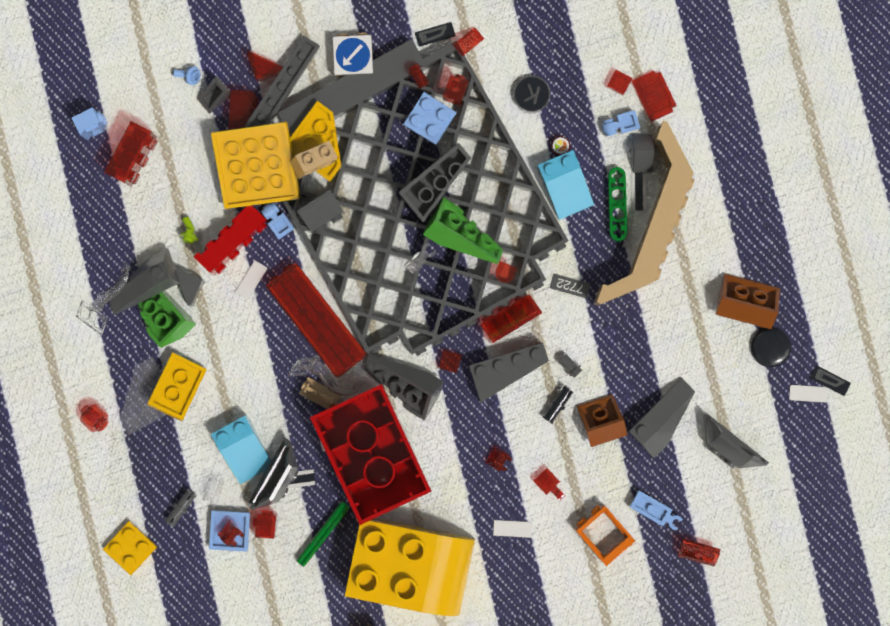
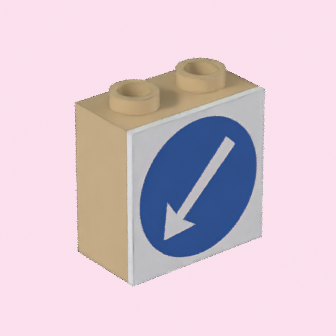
M357 33L356 36L338 34L337 37H333L335 78H342L348 74L373 73L371 35H368V33Z

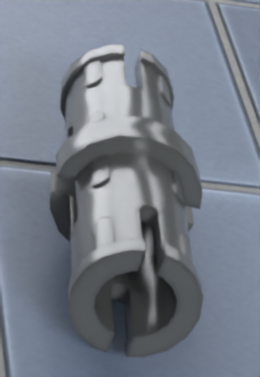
M186 489L180 500L174 503V508L164 521L167 524L171 523L170 526L175 527L181 516L187 513V508L197 495L194 492L191 493L190 489Z

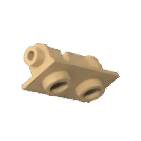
M309 377L302 385L299 393L326 409L337 405L342 396Z

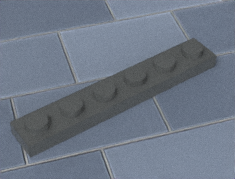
M303 36L244 128L271 124L318 52L319 44Z

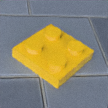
M128 521L104 547L103 551L131 576L158 546L136 525Z

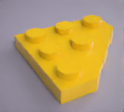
M317 101L292 134L290 141L293 156L330 141L338 159L332 165L316 172L331 182L341 168L334 114Z

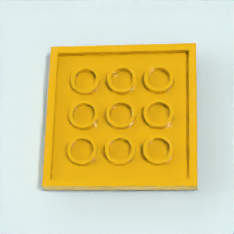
M287 121L211 133L225 209L300 198L297 175L290 163L293 159V152Z

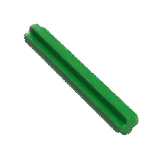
M343 501L339 504L298 557V564L304 567L348 511L350 508L348 504Z

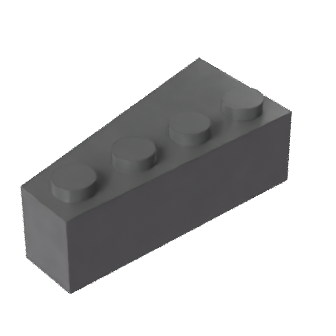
M540 343L470 365L469 368L480 403L547 363L549 360L544 344Z

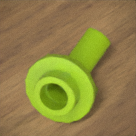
M189 216L182 219L187 230L180 233L179 236L183 242L193 244V242L198 241V238L195 234V228Z

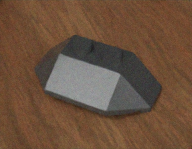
M709 414L704 415L706 444L710 446L709 451L717 457L719 455L724 457V463L729 467L741 469L768 465L769 462L718 421Z
M284 437L247 502V506L250 509L255 510L279 502L281 498L286 496L289 483L293 482L297 477L298 465L292 443Z

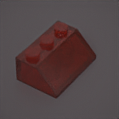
M530 294L524 297L518 296L514 299L516 303L506 307L503 305L498 308L499 313L496 315H487L481 319L483 323L480 326L491 344L542 314V311Z

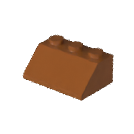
M724 274L715 315L772 329L779 310L780 288Z

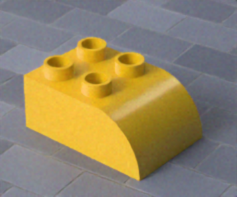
M374 518L359 525L345 597L422 613L459 616L475 539Z

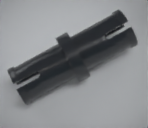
M563 386L556 399L551 401L552 404L543 418L553 424L560 411L565 409V404L574 392Z

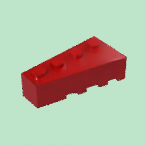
M252 205L246 206L231 221V226L227 225L219 232L217 240H210L205 245L204 252L202 254L198 252L193 257L209 273L213 275L218 273L220 275L227 268L225 264L230 259L234 261L240 255L239 250L243 246L248 247L254 239L252 237L257 232L260 234L265 230L268 220Z

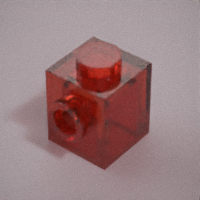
M455 74V76L450 75L443 94V100L461 106L469 85L466 77Z
M262 510V513H258L257 517H253L252 528L256 529L255 537L275 539L278 514H273V510Z

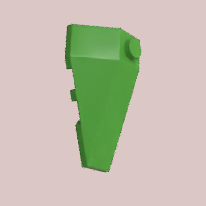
M443 197L427 222L423 235L441 246L498 264L503 249L488 234H482L475 227L477 224L473 220L470 222L463 215L464 211L460 207Z
M166 291L138 304L141 310V317L147 326V333L160 348L183 338L196 325L185 310Z

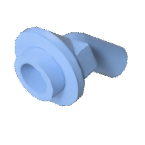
M192 66L187 67V71L174 69L173 77L186 78L187 84L196 85L200 80L201 74L198 67Z

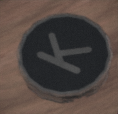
M525 76L516 83L513 89L514 102L525 113H538L546 108L550 101L551 90L549 85L539 76Z

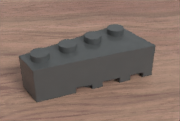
M457 143L398 191V194L421 222L426 220L427 216L458 177L471 157L460 143Z

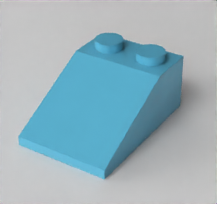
M573 150L537 166L539 175L559 220L594 205Z
M247 415L211 434L220 453L240 484L266 471L271 459Z

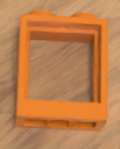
M603 504L593 508L590 511L592 514L587 519L584 517L577 522L575 531L599 559L608 566L631 546L635 540ZM603 512L625 536L604 555L583 532Z

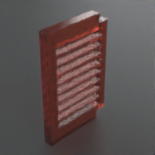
M652 71L631 81L650 122L674 112L672 108L677 105L661 72L655 73V71Z

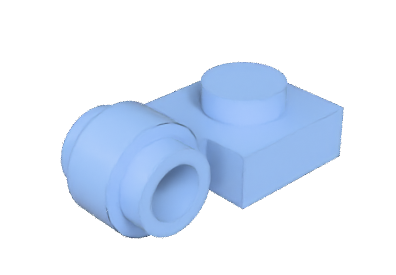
M635 110L617 115V122H614L613 119L605 120L601 126L606 137L617 134L616 130L618 128L621 134L640 129Z
M274 202L263 206L264 209L261 212L267 220L273 219L268 225L279 240L295 229L284 213L277 216L280 210Z

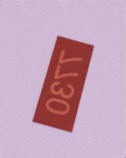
M474 27L453 45L463 57L483 41L484 38Z

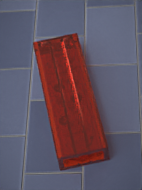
M291 263L283 269L284 272L280 276H273L268 281L269 284L266 287L334 376L339 378L368 354L297 263L294 265Z

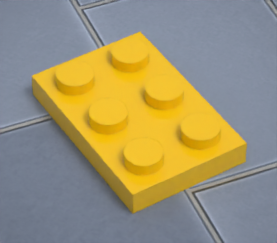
M172 352L147 405L182 422L207 369Z

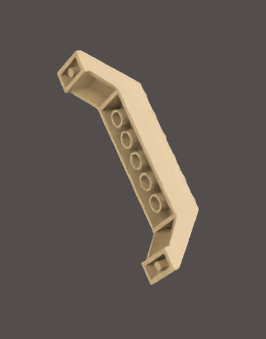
M662 121L658 126L653 145L657 146L667 171L629 275L608 286L601 285L594 305L599 306L658 280L662 271V269H659L660 264L665 262L668 255L666 247L674 239L675 233L672 232L673 228L678 226L682 215L679 212L685 207L688 197L685 195L692 189L695 181L692 178L693 171L666 121Z

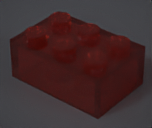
M130 121L104 173L132 187L140 178L139 172L141 168H144L148 163L149 157L147 156L150 150L153 151L158 143V140H156L157 136L152 131Z

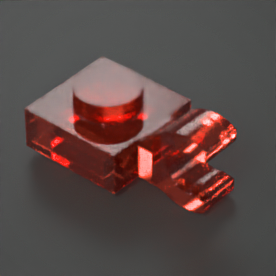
M548 468L533 480L546 495L551 491L559 501L565 497L564 493L557 487L560 481Z

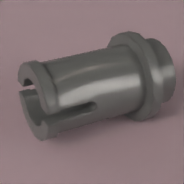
M565 354L558 361L570 373V377L573 376L575 378L582 371L581 365L578 366L568 354Z

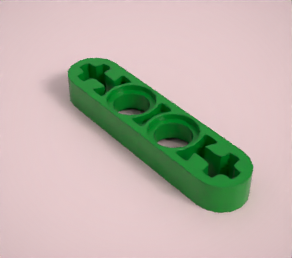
M614 167L608 173L609 235L616 242L624 240L627 236L626 174L620 167ZM615 171L622 175L618 180V185L623 184V187H611V184H616L615 178L612 177ZM620 190L623 194L622 199H613L612 192ZM613 210H622L623 217L615 219L612 215ZM612 222H624V225L620 224V231H623L620 238H617V235H613V232L617 230V224L612 225Z

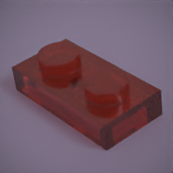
M683 538L677 556L714 567L720 556L721 549Z

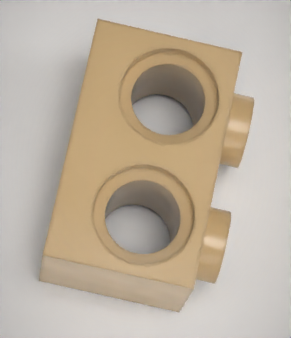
M327 141L295 155L290 163L298 179L332 165L338 157L330 141Z

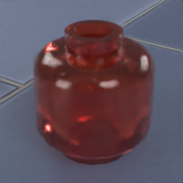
M91 404L85 405L82 408L80 422L89 431L100 432L107 427L109 415L100 405Z

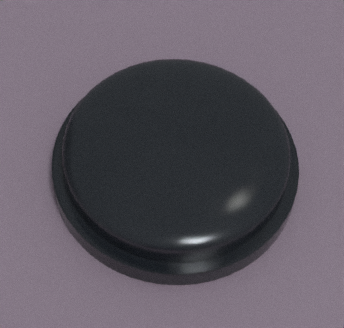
M764 328L753 337L751 353L755 361L760 365L769 368L778 367L789 358L791 342L782 330Z

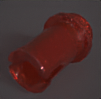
M416 63L408 68V74L412 75L418 88L421 89L430 82L423 73L422 66Z

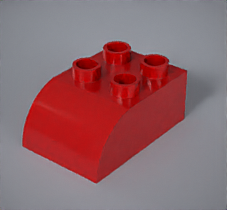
M383 384L310 417L359 525L432 492Z

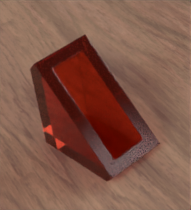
M247 52L257 82L278 76L283 66L255 53Z

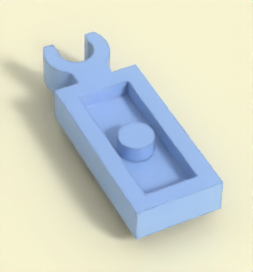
M639 490L629 506L661 526H664L667 522L673 530L678 529L673 526V520L678 519L681 522L683 520L678 515L671 516V508Z

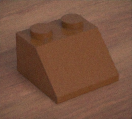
M613 394L577 405V410L591 447L627 436L625 422Z

